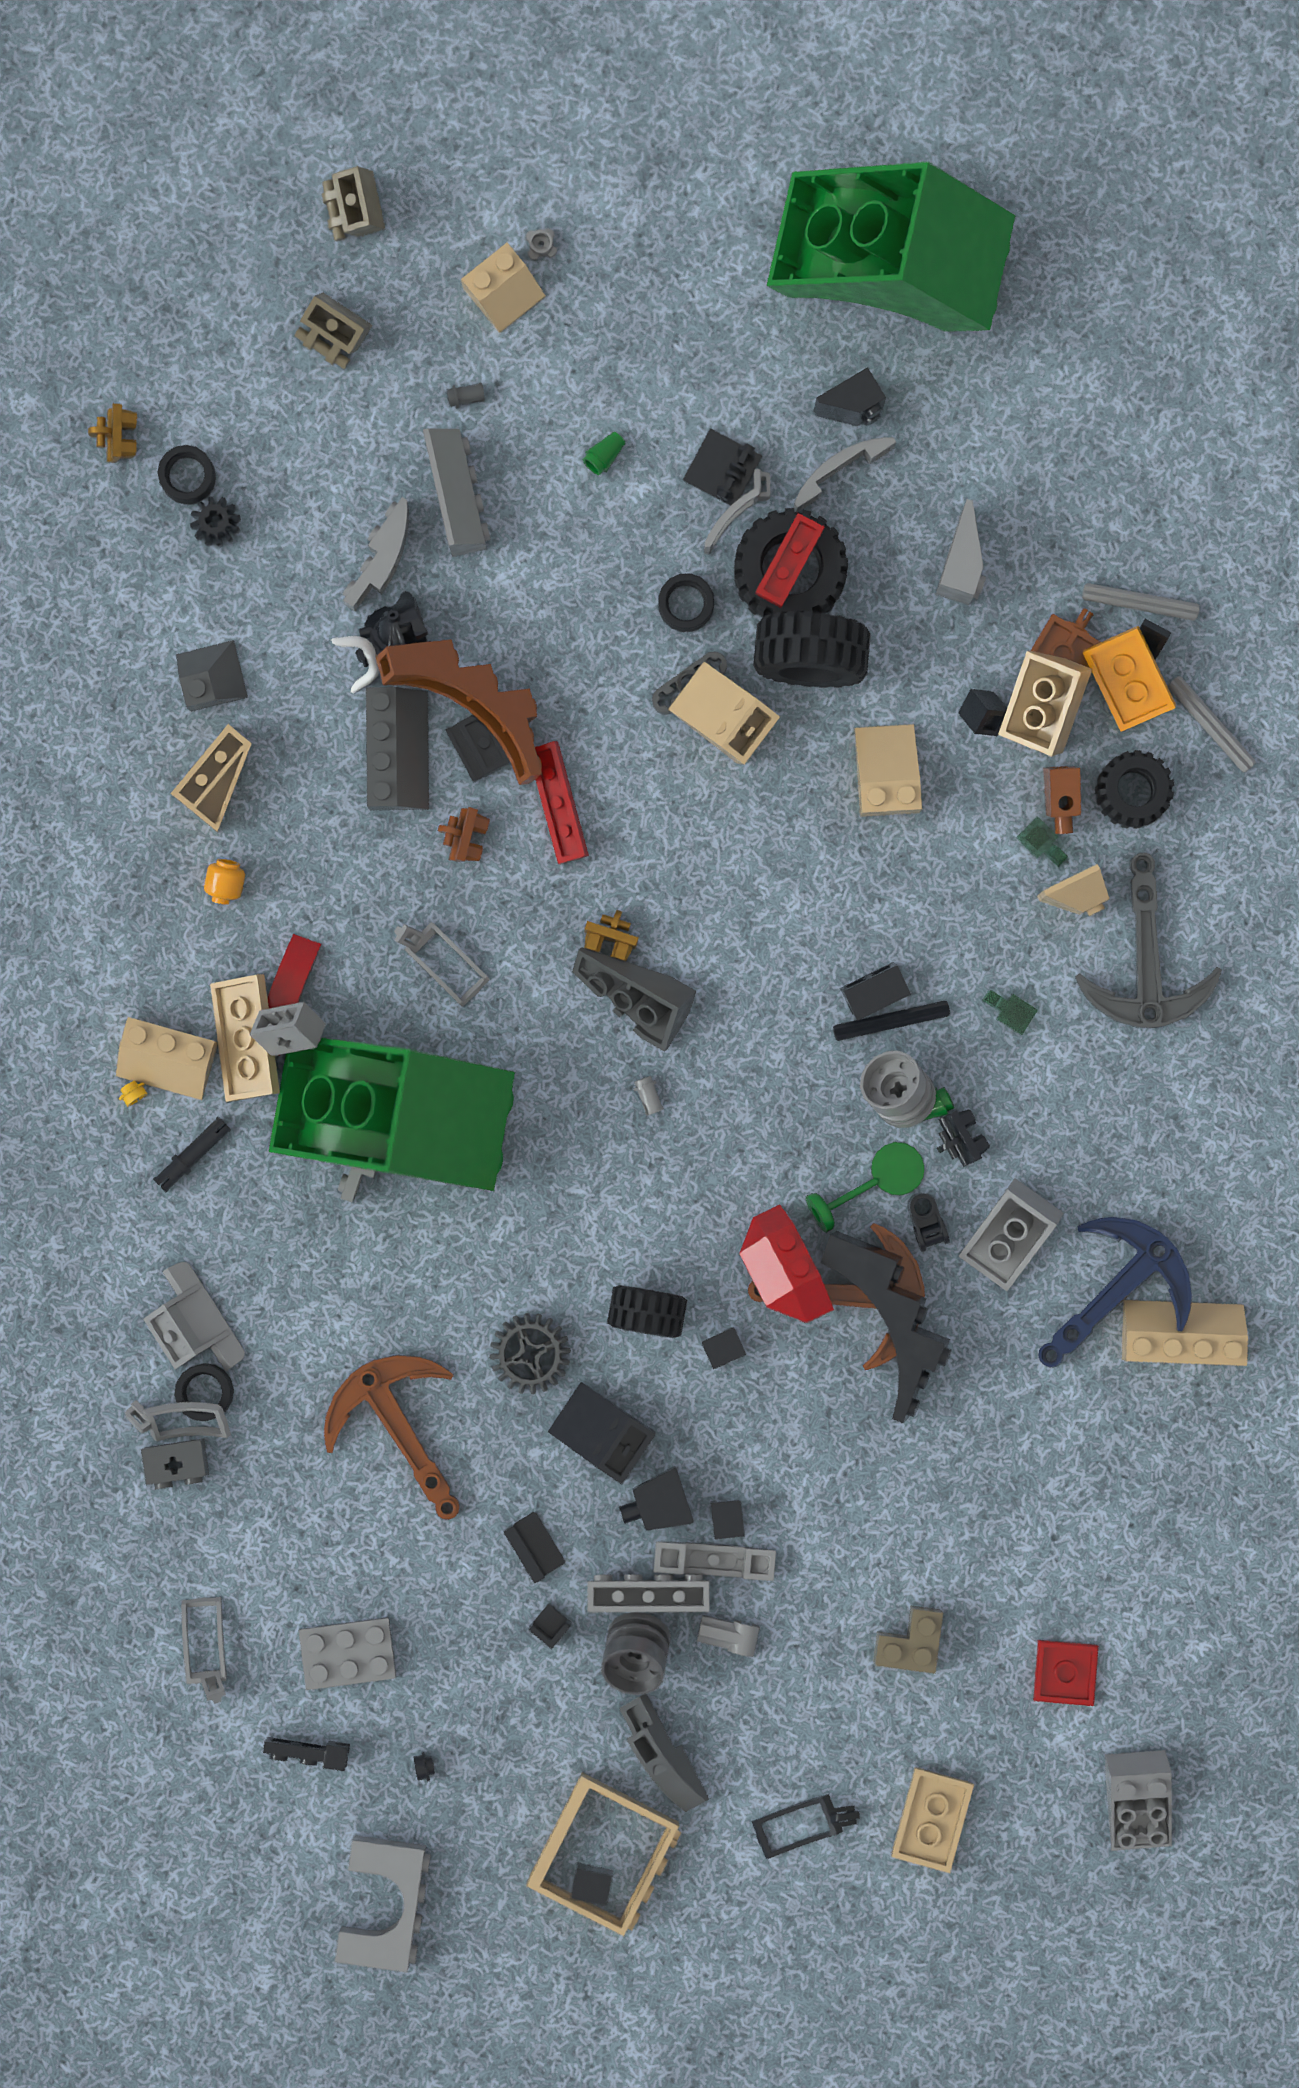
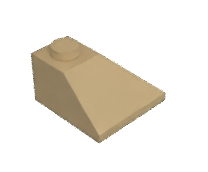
M1098 864L1043 890L1037 895L1040 902L1079 915L1087 912L1088 916L1105 909L1103 903L1109 900Z

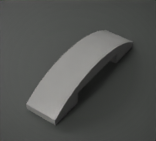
M883 437L863 441L833 455L817 468L805 482L794 502V511L799 512L819 499L822 495V490L818 485L862 455L871 464L893 450L896 445L894 438Z
M656 1541L653 1572L683 1575L684 1573L774 1581L776 1550L705 1543Z

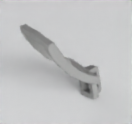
M754 469V489L739 498L718 519L705 540L704 554L711 553L724 530L737 516L758 501L770 499V474L768 472ZM766 480V492H761V481Z
M433 922L422 932L405 924L403 927H396L394 931L397 935L395 941L406 946L404 950L462 1007L490 980ZM435 933L482 977L461 998L415 955Z
M136 1400L131 1403V1407L125 1412L126 1418L139 1432L145 1433L149 1430L151 1436L156 1441L181 1436L202 1435L228 1438L231 1435L224 1411L218 1404L181 1402L145 1409ZM178 1411L210 1412L215 1414L219 1428L186 1427L159 1432L154 1415ZM133 1416H135L142 1423V1425Z
M222 1598L182 1600V1637L187 1684L202 1683L207 1701L213 1700L214 1704L221 1702V1697L226 1695L222 1681L227 1679ZM217 1606V1632L221 1670L191 1672L187 1607Z

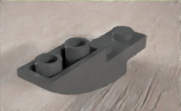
M643 1694L620 1707L619 1709L633 1734L626 1740L645 1771L662 1792L685 1812L708 1801L709 1797L682 1745L674 1748L648 1695Z

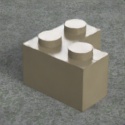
M911 1605L907 1635L877 1631L873 1657L875 1666L936 1674L943 1619L941 1609Z

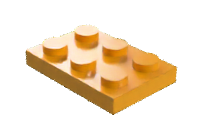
M1139 626L1083 651V655L1092 669V674L1121 732L1176 707L1175 701Z

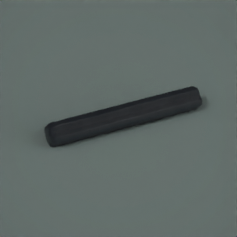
M940 1001L868 1017L858 1021L837 1024L833 1026V1033L837 1041L948 1017L950 1015V1008L947 1001Z

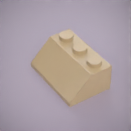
M1027 651L998 735L1051 757L1063 753L1092 669L1066 658Z
M127 1017L119 1045L116 1076L202 1100L218 1042Z

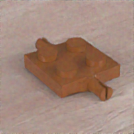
M1083 608L1075 623L1065 621L1052 614L1030 651L1066 658L1090 668L1083 655V651L1100 643L1085 629L1094 614L1090 611L1083 621L1088 611Z

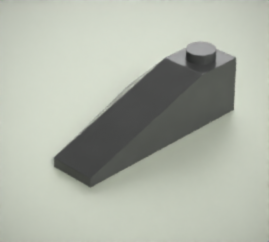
M583 947L578 950L572 971L596 996L602 997L607 995L616 1007L613 1012L619 1018L625 1013L635 1022L637 1026L633 1031L640 1038L664 1052L669 1048L689 1015L696 994V990L671 976Z

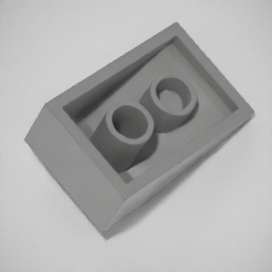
M967 499L962 509L935 595L969 605L973 598L978 599L979 594H981L986 576L981 575L983 561L974 505L972 500Z
M1014 1178L959 1254V1257L1008 1291L1057 1226L1064 1213Z

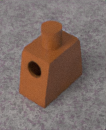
M1076 766L1044 767L1046 815L1055 817V834L1073 833V816L1081 815L1080 768ZM1066 796L1067 805L1060 808L1059 800L1061 797Z

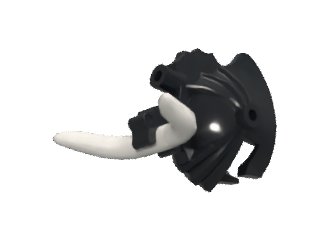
M404 591L393 606H383L367 616V620L364 623L365 627L358 629L361 637L347 636L331 639L334 645L340 647H358L359 649L355 652L358 661L363 663L364 667L369 666L367 673L356 680L351 687L352 693H356L368 686L377 678L379 668L376 656L387 646L431 642L426 639L428 631L424 626L417 601L411 593Z

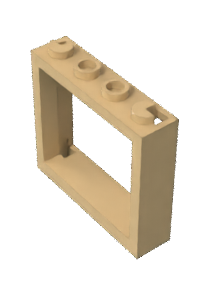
M582 1772L527 1880L526 1886L624 1936L627 1929L633 1930L635 1924H637L640 1914L636 1911L641 1901L647 1903L654 1889V1886L650 1885L655 1874L659 1876L662 1874L668 1859L664 1858L668 1848L674 1849L678 1842L677 1840L681 1834L678 1831L679 1822ZM589 1788L666 1827L621 1918L591 1903L571 1899L570 1892L544 1880Z

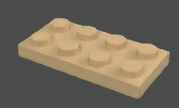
M264 974L211 983L225 1101L232 1102L279 1094L280 1089L275 1056H271L250 1036L258 1012L269 1009Z

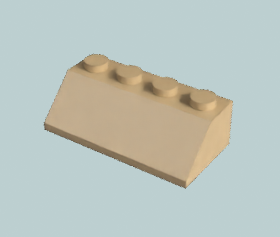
M1123 1301L1122 1360L1247 1366L1248 1332L1244 1305L1192 1303L1188 1321L1183 1332L1176 1330V1315L1173 1302Z

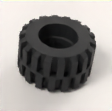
M1135 750L1132 753H1129V751L1124 752L1120 756L1113 758L1097 778L1098 784L1095 787V794L1098 795L1096 802L1098 806L1101 805L1103 809L1101 813L1104 817L1108 815L1111 818V823H1119L1122 825V828L1127 829L1129 827H1134V829L1141 828L1144 825L1147 826L1153 823L1169 808L1170 800L1174 796V792H1172L1174 779L1170 780L1169 775L1171 771L1169 767L1164 768L1162 765L1164 761L1160 758L1156 760L1153 758L1154 754L1150 752L1146 754L1141 753L1142 750ZM1127 773H1137L1149 782L1151 797L1146 804L1132 806L1121 798L1118 791V782L1122 776Z
M618 1285L613 1287L607 1323L614 1328L676 1338L682 1335L687 1299L680 1295Z

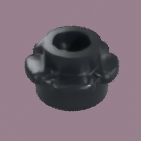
M422 1752V1755L413 1757L417 1780L427 1779V1782H429V1775L435 1774L432 1756L426 1757L425 1753Z

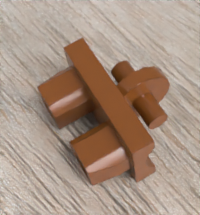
M468 807V809L461 808L459 819L458 817L450 816L448 826H438L437 831L445 834L443 845L451 847L448 860L455 862L480 861L483 846L471 843L470 840L472 832L482 835L486 834L490 819L477 814L478 809Z

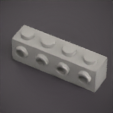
M660 1574L654 1575V1580L642 1581V1575H624V1581H612V1575H594V1581H588V1612H709V1580H703L702 1574H686L685 1580H673V1575Z

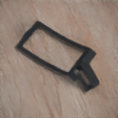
M827 1794L771 1813L752 1821L765 1858L769 1859L797 1847L843 1832L842 1827L857 1825L856 1820L860 1819V1813L855 1810L854 1805L834 1808L830 1795ZM820 1803L830 1831L813 1835L771 1851L761 1823Z

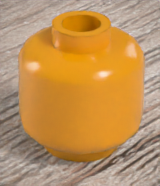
M217 859L216 863L208 866L204 891L212 896L213 902L228 905L230 900H236L241 897L245 872L240 868V863L228 859Z

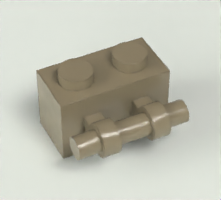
M356 166L332 174L333 180L322 182L324 190L322 194L323 204H327L330 218L327 220L329 230L333 232L334 241L346 239L345 233L360 237L385 230L373 171Z
M322 292L313 297L300 322L311 328L310 332L300 326L294 337L301 340L303 346L310 351L314 349L325 356V361L331 365L337 364L345 369L350 359L341 354L342 350L349 354L357 351L370 331L372 324ZM320 335L332 342L333 346L331 347L320 340Z

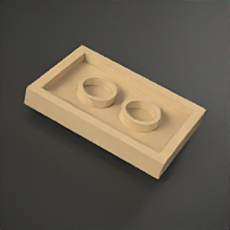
M914 1767L891 1857L950 1873L974 1784Z

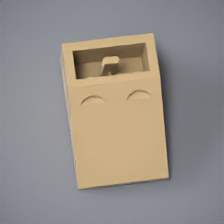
M706 662L701 664L668 708L669 711L734 762L743 765L780 718L779 715Z

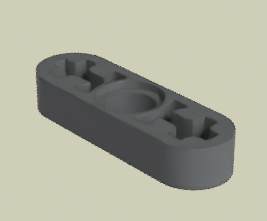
M709 652L666 682L653 694L652 704L654 709L663 715L671 714L672 712L668 710L666 705L661 707L658 705L660 702L659 695L662 693L665 696L672 694L674 689L670 686L676 684L677 690L680 693L683 690L681 680L685 676H693L696 672L694 669L698 666L700 667L703 662L708 664L709 659H712L714 662L717 660L721 662L719 672L724 675L727 670L725 657L718 652ZM678 695L671 699V704L674 702Z

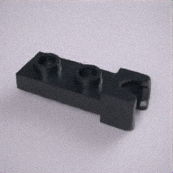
M267 1737L264 1741L263 1753L270 1754L269 1758L272 1760L287 1761L288 1757L300 1759L299 1763L304 1765L316 1766L318 1762H323V1768L345 1771L350 1744L329 1741L324 1746Z

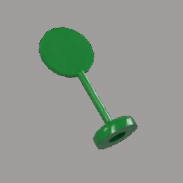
M893 1142L884 1145L876 1152L872 1160L871 1173L873 1179L828 1204L817 1193L807 1195L805 1198L807 1206L819 1227L825 1233L831 1231L835 1226L831 1210L876 1185L890 1195L901 1196L911 1193L920 1185L924 1177V1163L918 1151L906 1143Z

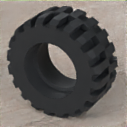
M785 508V512L778 513L777 510L769 512L766 518H758L753 522V526L745 531L735 554L734 581L735 586L738 587V595L742 602L747 603L749 606L748 610L754 615L757 613L764 618L769 614L774 615L775 613H788L790 611L828 613L834 607L835 602L839 600L846 582L848 558H846L844 542H840L838 538L839 533L834 527L830 528L826 525V519L821 516L815 518L811 516V511L804 509L802 513H799L824 526V530L812 551L817 558L819 572L815 583L807 591L799 594H789L782 608L759 597L755 592L764 577L762 566L766 554L772 547L783 542L799 512H794V508Z
M806 611L769 614L757 624L753 666L759 675L779 683L784 682L789 685L819 688L852 686L861 683L867 676L871 635L863 623H858L854 619H847L844 616Z

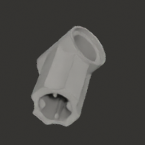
M702 1615L697 1642L727 1648L729 1652L753 1657L760 1626L755 1624L749 1626L741 1624L742 1621L738 1620L730 1622Z

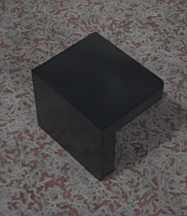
M970 689L959 710V715L974 734L998 736L1007 707L993 691Z
M734 1327L722 1331V1333L702 1342L713 1370L746 1355Z
M710 1501L714 1539L744 1537L741 1501Z
M548 1603L531 1623L528 1630L552 1650L571 1627L572 1622Z
M577 1863L571 1899L606 1906L613 1878V1870Z

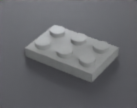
M389 1617L299 1629L306 1690L388 1680L397 1677Z

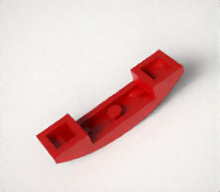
M293 934L267 997L269 1009L299 1003L319 953L320 943Z

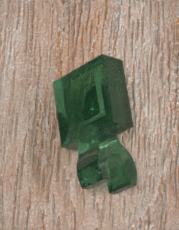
M1038 816L1016 837L1036 859L1044 853L1059 867L1068 857L1059 847L1053 844L1059 836Z
M988 990L982 999L983 1002L1000 1011L996 1017L997 1021L1019 1035H1023L1038 1009L1014 994H1011L1008 1000H1006L994 991Z

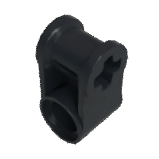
M922 1192L912 1195L908 1200L907 1206L920 1251L924 1252L927 1247L942 1242L945 1244L950 1243L947 1229L934 1198ZM920 1198H926L930 1205L928 1212L923 1215L917 1214L914 1210L915 1202Z

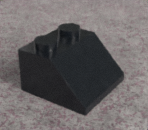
M867 367L818 396L815 401L814 413L817 417L858 426L865 423L868 426L881 417L879 413L883 411L886 396Z

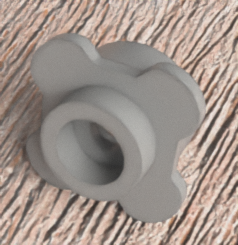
M547 228L545 230L529 231L526 234V241L529 242L530 247L528 251L530 259L537 260L542 256L552 258L556 255L557 249L553 245V238L555 237L553 230ZM539 242H543L544 246L540 247L538 245Z

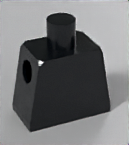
M676 1466L632 1488L636 1501L619 1506L625 1524L642 1518L646 1531L694 1523Z

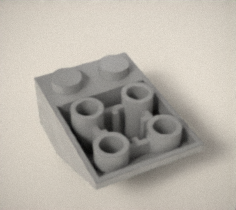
M1166 1751L1106 1754L1105 1777L1111 1851L1172 1846V1772Z

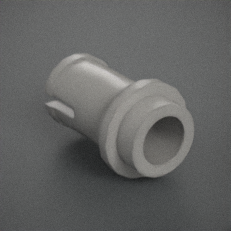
M651 1076L634 1082L636 1087L633 1089L638 1091L646 1116L664 1109L654 1086L656 1080L653 1081Z

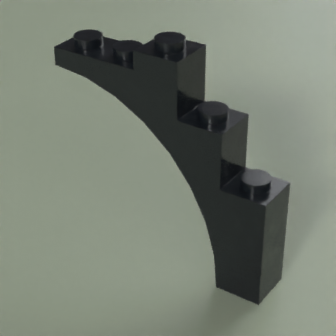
M835 1231L829 1236L820 1263L841 1273L858 1286L876 1306L887 1325L895 1347L899 1371L898 1397L892 1419L904 1423L909 1416L914 1417L918 1410L920 1400L916 1399L919 1389H925L930 1377V1373L926 1370L936 1372L941 1365L946 1366L952 1351L947 1348L950 1339L917 1326V1324L922 1325L925 1320L928 1308L924 1307L927 1298L893 1285L894 1283H899L904 1272V1267L900 1266L903 1259L902 1256Z

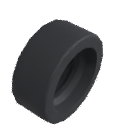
M176 446L166 452L159 462L157 471L159 484L167 496L177 503L186 505L196 504L207 498L214 489L216 481L214 465L207 454L195 446ZM180 459H195L203 467V482L194 491H179L170 481L171 467Z
M691 573L678 574L668 579L661 588L658 596L659 613L663 621L670 628L680 632H693L702 628L710 620L714 610V594L709 584L701 577ZM681 586L696 588L703 597L704 606L702 612L691 620H682L675 617L669 608L671 593Z
M203 1363L188 1368L180 1375L175 1385L174 1396L176 1403L189 1402L186 1394L187 1386L193 1378L205 1374L216 1378L220 1383L222 1395L218 1405L222 1407L224 1412L228 1410L233 1401L234 1388L232 1380L225 1370L214 1364ZM182 1411L184 1415L197 1421L216 1419L215 1414L210 1412Z

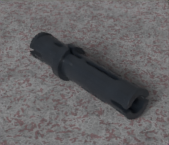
M217 1116L178 1156L175 1154L171 1158L172 1162L153 1180L160 1185L169 1177L161 1185V1188L167 1193L184 1174L188 1175L191 1172L190 1168L231 1129L224 1124L216 1132L224 1123Z

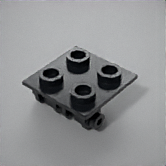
M710 428L683 481L731 506L741 497L762 455L755 452V448L750 444L744 443V445H741Z

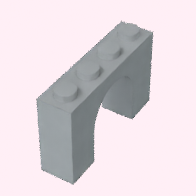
M354 1835L348 1871L381 1875L392 1880L402 1893L404 1911L394 1925L383 1930L375 1931L341 1926L335 1957L336 1963L408 1972L409 1964H415L418 1945H412L414 1933H420L422 1915L417 1914L418 1902L424 1903L426 1885L421 1884L422 1872L428 1873L431 1854H425L426 1845Z

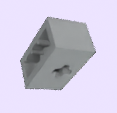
M305 1002L260 1010L250 1036L271 1056L317 1048L326 1023Z

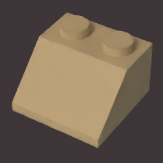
M505 243L461 279L465 292L499 333L546 297L526 264L508 243Z

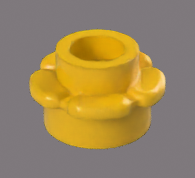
M135 1080L120 1089L122 1095L119 1097V1100H123L127 1107L138 1102V1098L141 1100L148 1094L143 1087L145 1084H137Z

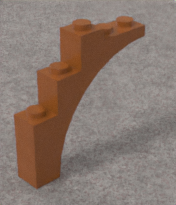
M452 639L387 646L376 656L383 685H407L433 691L448 697L478 718L502 746L512 764L519 785L530 784L542 775L541 760L536 754L533 743L534 733L529 727V723L537 717V704L534 698H532L530 688L498 692V679L493 673L491 664L459 668V655L454 649Z

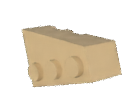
M228 724L171 792V795L217 832L250 749L251 742Z

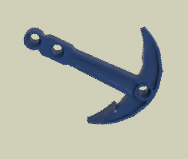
M1107 1217L1088 1221L1077 1226L1078 1232L1100 1234L1118 1242L1122 1239L1135 1248L1137 1254L1080 1314H1075L1053 1335L1052 1343H1046L1040 1348L1038 1356L1041 1363L1049 1368L1059 1366L1063 1361L1064 1355L1071 1354L1093 1333V1328L1155 1272H1159L1170 1286L1168 1291L1175 1308L1176 1330L1183 1332L1191 1311L1192 1291L1189 1272L1173 1243L1160 1231L1138 1220ZM1155 1247H1164V1255H1154ZM1070 1330L1078 1331L1079 1336L1076 1340H1069L1068 1333ZM1048 1351H1056L1057 1358L1055 1361L1047 1360L1046 1354Z

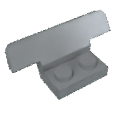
M179 1262L164 1270L163 1274L174 1289L177 1297L160 1306L143 1320L174 1369H177L210 1347L224 1370L228 1371L244 1358L245 1352L190 1264Z

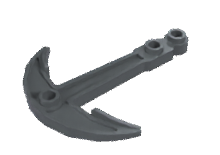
M1144 852L1136 854L1130 861V870L1134 874L1130 883L1132 911L1135 914L1136 999L1115 997V992L1097 986L1080 973L1075 976L1080 990L1092 1006L1113 1021L1136 1028H1157L1187 1018L1203 1005L1213 993L1222 969L1216 967L1206 978L1184 990L1181 995L1163 996L1155 912L1158 909L1156 878L1152 875L1155 861L1150 854ZM1143 860L1146 862L1147 868L1145 871L1137 869V861ZM1140 890L1148 892L1147 900L1142 901L1138 898ZM1147 1008L1155 1012V1016L1151 1020L1147 1019L1144 1015Z

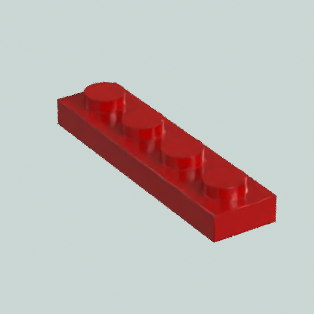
M552 741L537 746L535 750L541 760L542 775L535 780L558 864H565L587 857L589 854L559 742Z

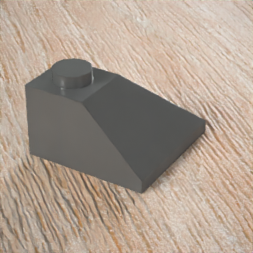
M234 640L176 654L179 680L186 707L190 712L248 698Z

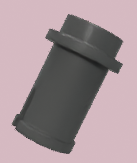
M482 383L457 388L455 385H452L451 389H446L449 407L455 406L456 409H459V405L485 402Z

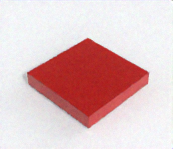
M1038 1640L1033 1701L1094 1706L1099 1645Z

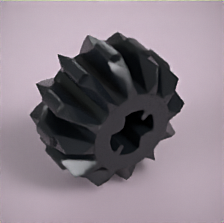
M211 496L208 498V506H205L201 501L197 503L201 512H191V516L196 521L190 523V527L192 530H198L195 534L197 540L205 538L204 544L207 547H210L215 539L218 548L223 547L221 538L225 537L229 543H232L234 540L229 532H240V528L234 524L241 521V517L239 514H233L236 510L234 504L226 506V499L221 497L216 505L214 498ZM214 516H218L222 520L218 522V527L213 528L211 525Z

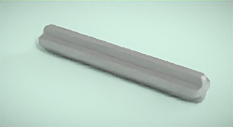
M1086 583L1082 592V599L1193 621L1199 615V605L1186 601Z
M1181 676L1176 677L1168 684V689L1242 772H1247L1255 765V759Z

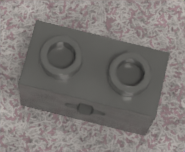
M204 1438L141 1449L146 1485L154 1484L155 1489L173 1487L172 1481L184 1480L185 1485L203 1482V1476L209 1475ZM174 1457H176L178 1462L182 1461L183 1467L178 1469V1473H176L175 1468H169L168 1463L173 1461Z

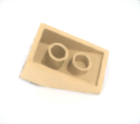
M914 724L855 728L860 817L920 813L922 810L921 785Z

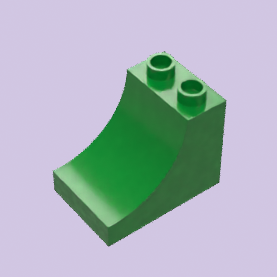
M930 162L792 172L766 286L790 298L830 299L884 309L922 321L944 332L990 330L993 316L997 309V297L1005 261L1010 251V239L1016 215Z
M321 1038L317 1048L286 1053L268 1152L494 1191L497 1174L503 1164L502 1144L507 1116L514 1102L512 1088L515 1072L409 1049Z

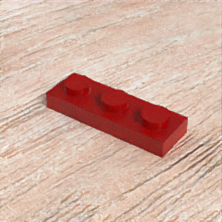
M798 513L755 594L782 608L819 540L824 526Z

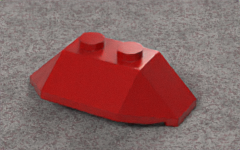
M779 1204L753 1217L739 1255L766 1308L798 1319L804 1323H809L834 1311L822 1278L794 1223Z

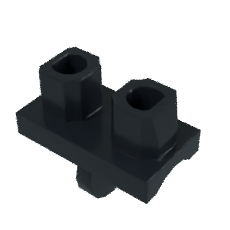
M970 1109L961 1112L956 1110L938 1119L944 1130L938 1133L944 1143L937 1147L938 1152L941 1153L947 1150L952 1160L957 1157L959 1158L963 1167L981 1159V1155L990 1148L988 1141L982 1134L973 1139L971 1138L967 1128L976 1124V1119Z

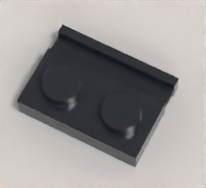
M474 715L445 729L473 783L511 764L498 740Z

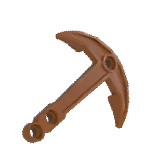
M873 1223L870 1228L878 1236L885 1250L903 1257L900 1266L904 1267V1272L899 1283H895V1286L925 1297L924 1283L918 1263L907 1246L895 1234ZM752 1281L748 1287L749 1296L756 1302H763L761 1296L755 1294V1284ZM824 1284L832 1305L877 1309L856 1285ZM889 1333L885 1334L876 1352L862 1365L865 1371L878 1367L896 1356L895 1347Z
M407 1355L388 1356L362 1365L351 1373L335 1392L330 1404L324 1427L327 1453H333L339 1432L351 1416L349 1412L363 1400H367L414 1470L413 1475L428 1500L436 1503L435 1510L437 1515L445 1520L453 1519L459 1512V1501L455 1496L449 1494L450 1486L435 1461L429 1459L393 1395L389 1384L409 1376L410 1380L427 1377L451 1380L454 1374L432 1360ZM365 1374L373 1375L374 1383L371 1385L365 1384L363 1376ZM428 1477H435L437 1479L435 1487L427 1486L426 1479ZM446 1502L451 1503L453 1506V1510L450 1513H445L442 1510V1505Z

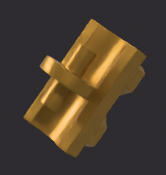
M113 403L112 408L107 410V427L106 418L97 417V426L88 428V435L97 438L96 447L105 448V438H107V463H116L119 459L134 458L136 455V440L122 439V429H136L137 412L122 409V404Z
M616 910L614 917L602 915L600 923L610 925V928L587 921L584 933H586L584 948L600 953L603 941H611L615 943L611 957L627 961L632 949H636L639 937L617 931V928L629 931L631 923L620 920L622 911Z

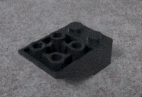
M580 1382L548 1430V1433L620 1484L624 1483L656 1435L654 1430L583 1382Z

